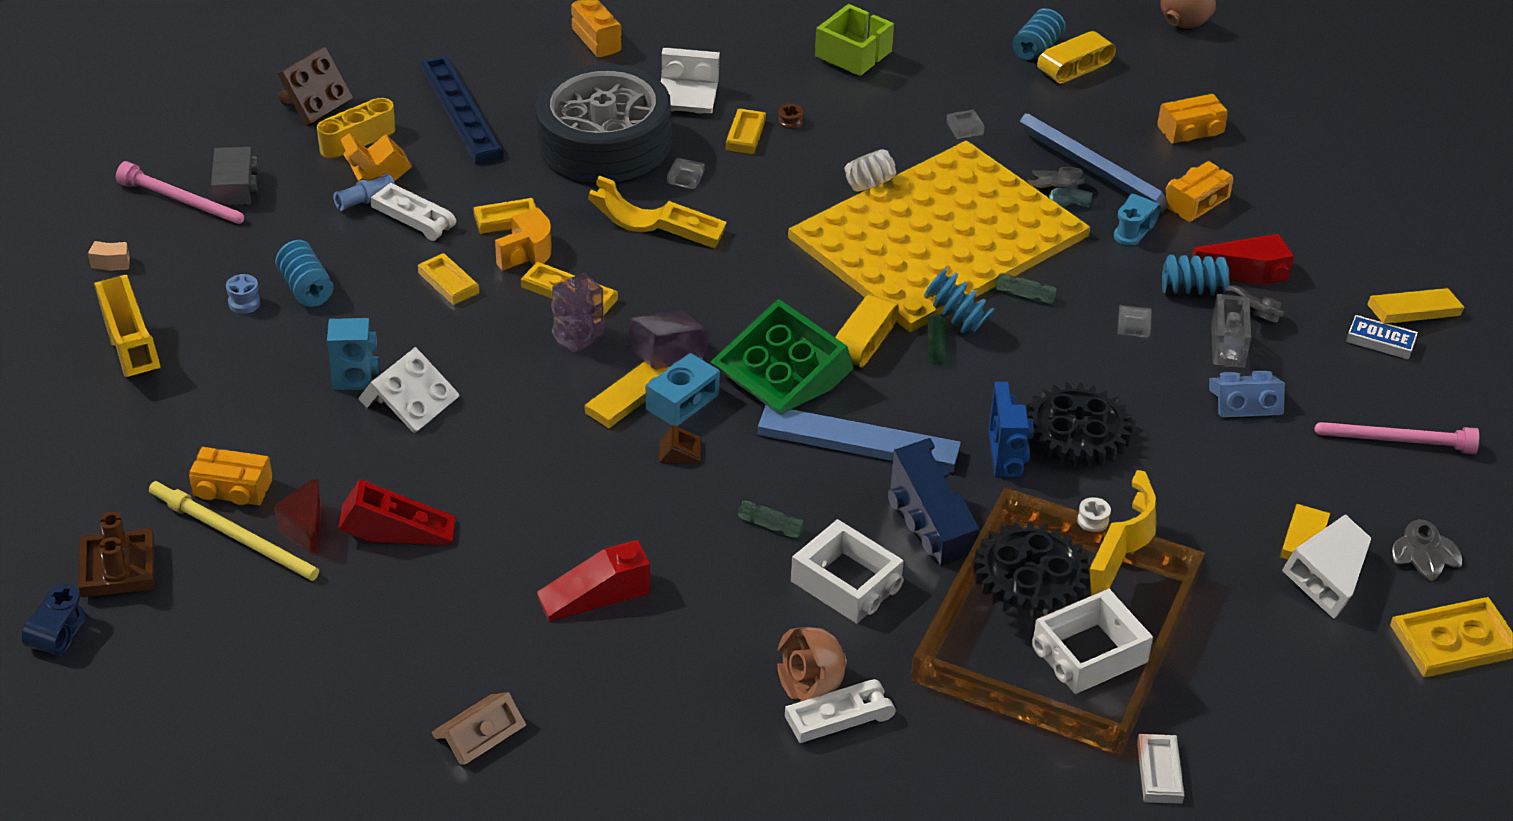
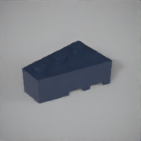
M927 438L894 449L891 487L888 491V499L893 509H897L903 516L908 529L911 532H915L922 541L926 553L932 555L937 563L942 566L975 554L980 529L961 493L953 494L945 479L950 473L945 465L938 466L932 455L935 445L931 438Z

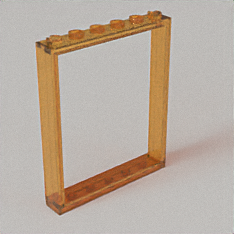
M1004 487L913 656L911 681L1121 756L1199 579L1204 552L1154 536L1147 545L1134 552L1126 553L1122 562L1181 581L1182 584L1122 720L1118 723L935 658L975 583L976 574H973L975 551L980 549L982 539L988 540L989 532L993 531L1000 535L1001 526L1006 524L1014 526V522H1017L1022 529L1027 528L1029 522L1033 523L1035 529H1040L1043 524H1047L1048 532L1052 533L1059 528L1061 529V538L1072 535V545L1082 544V549L1097 553L1111 523H1113L1109 521L1107 528L1103 531L1090 532L1078 524L1077 517L1079 511Z

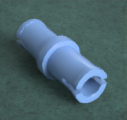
M388 174L370 181H358L356 186L335 192L333 194L334 203L340 211L360 203L369 204L373 195L388 184H395L392 176Z

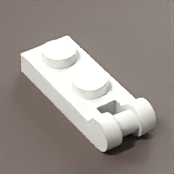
M392 183L371 197L372 208L423 232L426 238L431 241L438 239L442 235L443 230H449L456 224V218L450 211Z
M873 679L785 706V718L799 743H803L875 719L879 722L889 720L895 714L896 709L891 700L883 696L885 691L881 683Z

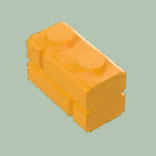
M578 0L571 4V15L573 16L572 29L596 57L600 58L621 50V24L614 19L613 15L599 0Z
M1214 94L1163 103L1160 106L1158 128L1163 134H1166V138L1171 144L1217 136L1225 131L1228 113L1227 109L1222 103H1219Z
M1210 161L1197 168H1190L1186 175L1178 180L1174 178L1168 183L1165 190L1168 202L1167 209L1175 214L1179 213L1181 218L1192 222L1230 198L1234 180L1233 175L1223 169L1219 170V167Z
M201 447L197 459L189 471L192 495L204 500L217 499L231 501L237 505L251 504L261 506L265 497V491L268 490L272 482L270 458L263 455Z

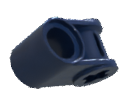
M70 584L57 585L47 593L33 616L24 625L22 643L25 647L58 656L63 655L67 651L72 639L86 621L85 611L78 604L80 594L76 587Z

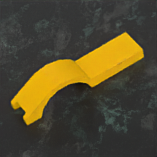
M599 176L596 185L599 187L598 192L594 190L589 192L588 199L615 224L629 231L642 233L659 228L715 249L725 230V221L671 201L655 210L641 209L633 206L622 198L616 189L615 181Z
M1137 470L1132 480V487L1141 491L1137 492L1132 508L1141 512V514L1125 522L1111 523L1090 567L1091 596L1110 589L1126 553L1142 548L1155 536L1157 525L1156 496L1146 471Z

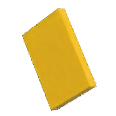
M1489 597L1392 617L1390 626L1424 678L1513 659V631Z

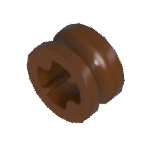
M793 103L782 105L778 109L779 124L787 129L801 127L804 123L803 108Z

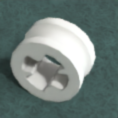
M1087 498L1079 506L1078 524L1090 532L1103 531L1109 524L1111 508L1103 499Z

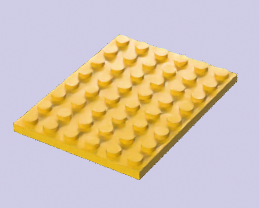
M966 140L895 175L883 184L869 188L789 228L788 238L863 297L871 294L899 304V312L895 311L897 316L896 322L911 333L942 316L945 304L935 308L933 302L936 296L925 299L924 293L929 284L946 267L949 266L946 272L947 276L956 272L959 274L955 282L956 285L964 281L968 283L964 293L967 294L973 290L977 291L976 298L1087 238L1090 233V226Z

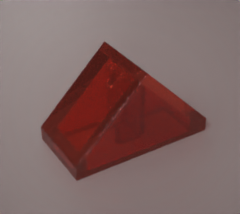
M314 479L308 481L274 505L277 530L310 554H318L321 519L319 481Z

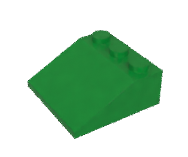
M780 299L775 301L711 361L712 366L778 414H782L832 390L854 369L847 345Z

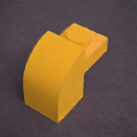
M350 132L341 139L346 150L343 155L350 163L358 181H370L385 174L391 175L395 181L412 167L403 149L386 134L368 149Z
M539 207L512 216V234L495 240L496 264L502 271L528 261L533 265L536 262L544 264L550 258L552 252L551 224L549 219Z

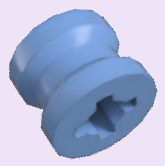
M248 274L235 275L226 282V291L229 295L228 304L233 312L246 314L259 308L261 302L260 296L257 293L258 282L254 276Z

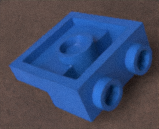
M995 382L988 429L995 477H1022L1024 463H1029L1030 447L1027 439L1033 438V419L1027 418L1025 405H1016V396L1010 395L1008 382Z

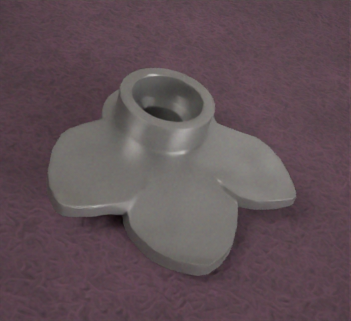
M1061 167L1059 172L1032 170V173L1039 179H1028V183L1037 188L1055 186L1065 189H1077L1078 185L1085 183V177L1082 176L1083 170L1074 167Z
M1231 285L1225 289V291L1230 290L1239 293L1242 297L1237 302L1255 308L1254 314L1261 318L1277 323L1279 317H1283L1285 311L1280 309L1282 303L1274 299L1264 297L1263 300L1249 295L1238 286Z
M1418 519L1410 522L1405 529L1404 536L1396 540L1392 547V557L1395 565L1413 563L1418 572L1428 582H1433L1439 576L1444 565L1451 568H1460L1462 566V556L1455 543L1441 536L1435 525L1426 520Z

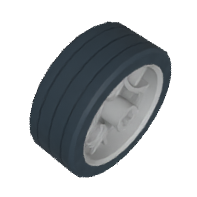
M615 64L590 65L576 68L550 81L540 91L536 100L539 151L543 160L553 170L566 177L596 183L599 176L615 182L630 180L646 174L661 164L668 156L672 147L670 94L665 85L656 77L640 69Z

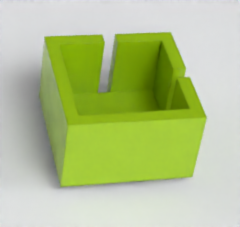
M847 4L816 28L815 56L861 76L873 67L875 62H879L892 52L894 23L873 14L870 17L869 38H867L869 12Z

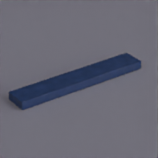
M445 55L420 61L422 73L474 163L479 164L503 158L502 147L448 56Z

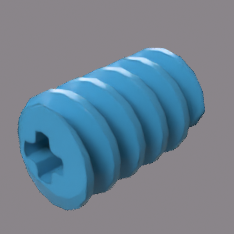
M1039 9L1013 38L1012 48L1019 59L1025 61L1037 60L1045 50L1051 48L1065 32L1066 24L1063 17L1052 9Z
M293 240L281 247L276 256V267L298 303L314 307L326 302L332 295L334 289L333 282L330 281L329 275L308 242Z
M1168 255L1162 272L1163 293H1165L1167 286L1171 285L1173 294H1177L1180 285H1184L1186 294H1190L1192 287L1196 286L1198 295H1202L1206 286L1209 287L1211 296L1215 295L1218 287H1221L1223 296H1227L1228 291H1225V289L1229 286V267L1225 258L1218 257L1214 264L1210 256H1206L1203 262H1201L1199 256H1193L1189 263L1186 255H1181L1178 262L1174 255Z
M948 266L929 284L924 293V298L929 299L936 296L933 306L938 308L945 304L942 312L944 317L954 313L951 323L957 325L964 322L960 331L962 334L970 331L974 332L989 318L995 309L990 308L983 311L986 300L982 299L975 303L973 300L977 291L973 290L967 294L964 293L968 283L964 281L956 285L955 282L959 274L956 272L947 276Z

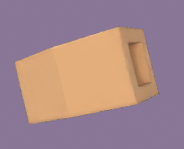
M95 241L88 252L90 268L107 271L129 269L130 256L127 242L105 243Z

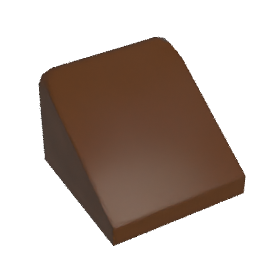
M672 425L660 440L659 461L666 464H699L701 461V437Z

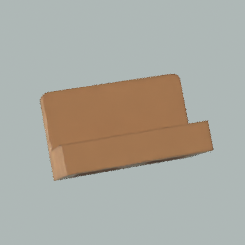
M506 692L487 696L431 733L435 739L446 738L459 764L462 765L469 763L526 726V723L510 693Z

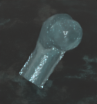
M1072 187L1054 188L1049 198L1061 207L1072 204L1090 207L1093 193Z

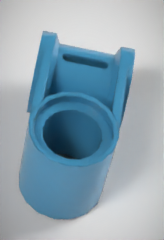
M1132 193L1118 211L1120 221L1119 226L1114 231V239L1122 245H1137L1149 229H1152L1160 215L1161 204Z

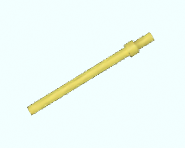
M157 481L150 485L149 493L167 502V506L180 514L187 513L310 581H314L318 577L319 569L194 502L191 495L180 489L172 490Z

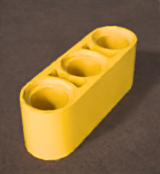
M1090 31L1045 50L1038 59L1037 67L1059 84L1065 83L1107 65L1115 56L1116 47L1099 33Z
M387 98L372 99L319 122L317 134L321 155L327 158L342 156L346 150L341 139L349 132L364 146L379 140L385 134L387 136L393 134L395 131L393 102Z
M868 294L840 329L835 338L847 345L853 365L860 368L866 365L895 325L897 320L895 311L899 312V304Z

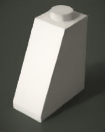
M1345 514L1297 547L1282 571L1334 619L1340 614L1353 595L1371 537Z

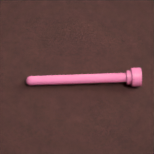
M128 161L121 163L117 169L116 182L128 188L142 186L236 224L243 223L245 219L244 215L239 211L144 175L138 165Z
M1324 422L1315 425L1316 434L1321 436L1454 446L1455 450H1461L1462 454L1473 455L1477 454L1479 446L1478 428L1463 427L1462 430H1456L1455 433Z

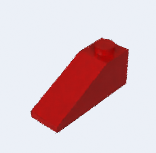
M1279 234L1194 247L1192 257L1199 256L1201 262H1203L1206 256H1210L1214 264L1218 257H1224L1229 267V280L1259 285L1289 280L1294 260L1293 253Z
M359 479L342 505L338 530L369 542L450 545L453 540L455 516Z
M638 540L605 548L537 591V598L548 621H553L650 594V563Z

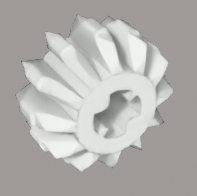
M883 149L859 157L847 163L844 167L848 183L854 191L858 192L883 184L897 173L893 158L887 150Z

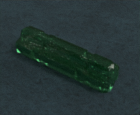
M1000 273L995 284V288L998 291L1008 293V290H1010L1013 295L1035 301L1036 298H1040V302L1046 304H1053L1057 293L1055 286L1044 284L1043 287L1040 286V282L1017 276L1016 279H1013L1012 275Z
M932 313L928 316V360L933 364L936 362L942 364L946 360L945 317L941 313L937 315Z
M744 499L739 506L738 517L748 522L755 520L754 524L778 533L785 531L784 535L794 539L799 538L803 531L804 521L792 515L790 518H787V514L764 505L757 507L758 503L748 499Z

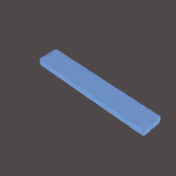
M1025 113L1020 120L1028 135L1130 195L1133 193L1160 203L1161 213L1168 207V202L1161 190L1030 114Z
M765 405L758 424L757 435L890 461H893L894 449L931 438L935 445L932 455L938 466L945 465L948 471L952 473L955 470L961 445L959 441L792 409L778 414L767 405Z

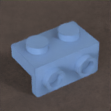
M1253 371L1252 376L1240 377V373L1223 372L1220 373L1218 378H1209V391L1218 396V415L1221 417L1282 415L1284 413L1285 383L1273 376L1270 371Z

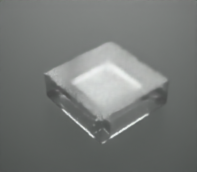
M974 110L947 114L946 123L957 139L984 134V125Z
M676 158L667 174V183L696 189L705 172V164Z
M1120 305L1117 334L1149 337L1151 309Z

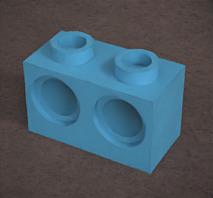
M369 318L329 319L327 346L333 390L366 389L373 381L374 376H379L380 374L379 356H373V351H377L376 331H370Z

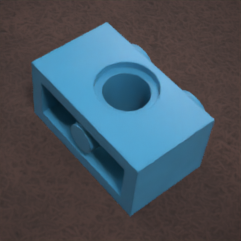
M689 353L646 384V410L668 424L678 426L719 395L720 370L694 354Z

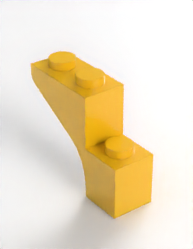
M122 275L95 282L94 286L111 345L116 346L124 377L161 368L153 338L145 327L128 276Z

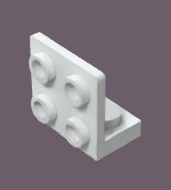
M663 48L661 83L665 85L670 94L671 111H689L698 114L713 112L719 82L720 52Z
M415 347L374 379L358 399L366 408L375 401H378L380 404L385 402L413 433H416L459 397V393Z

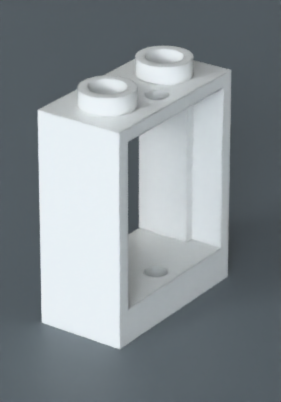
M837 519L792 556L791 582L857 624L867 614H873L878 609L880 603L890 594L894 595L899 591L904 581L902 577L904 560ZM843 553L876 573L858 590L825 570L828 565Z
M1107 589L1036 619L1032 645L1035 652L1040 657H1044L1054 669L1057 678L1061 682L1066 683L1074 694H1077L1147 663L1153 636L1110 589ZM1099 625L1118 648L1080 663L1061 640Z

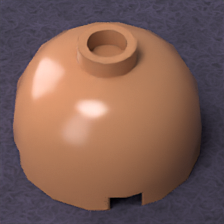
M1160 0V7L1166 21L1170 25L1190 30L1203 25L1216 10V1Z
M802 627L787 631L778 646V652L784 651L783 663L777 664L779 678L787 695L792 699L799 698L801 701L837 690L844 678L847 661L845 653L835 636L821 628Z

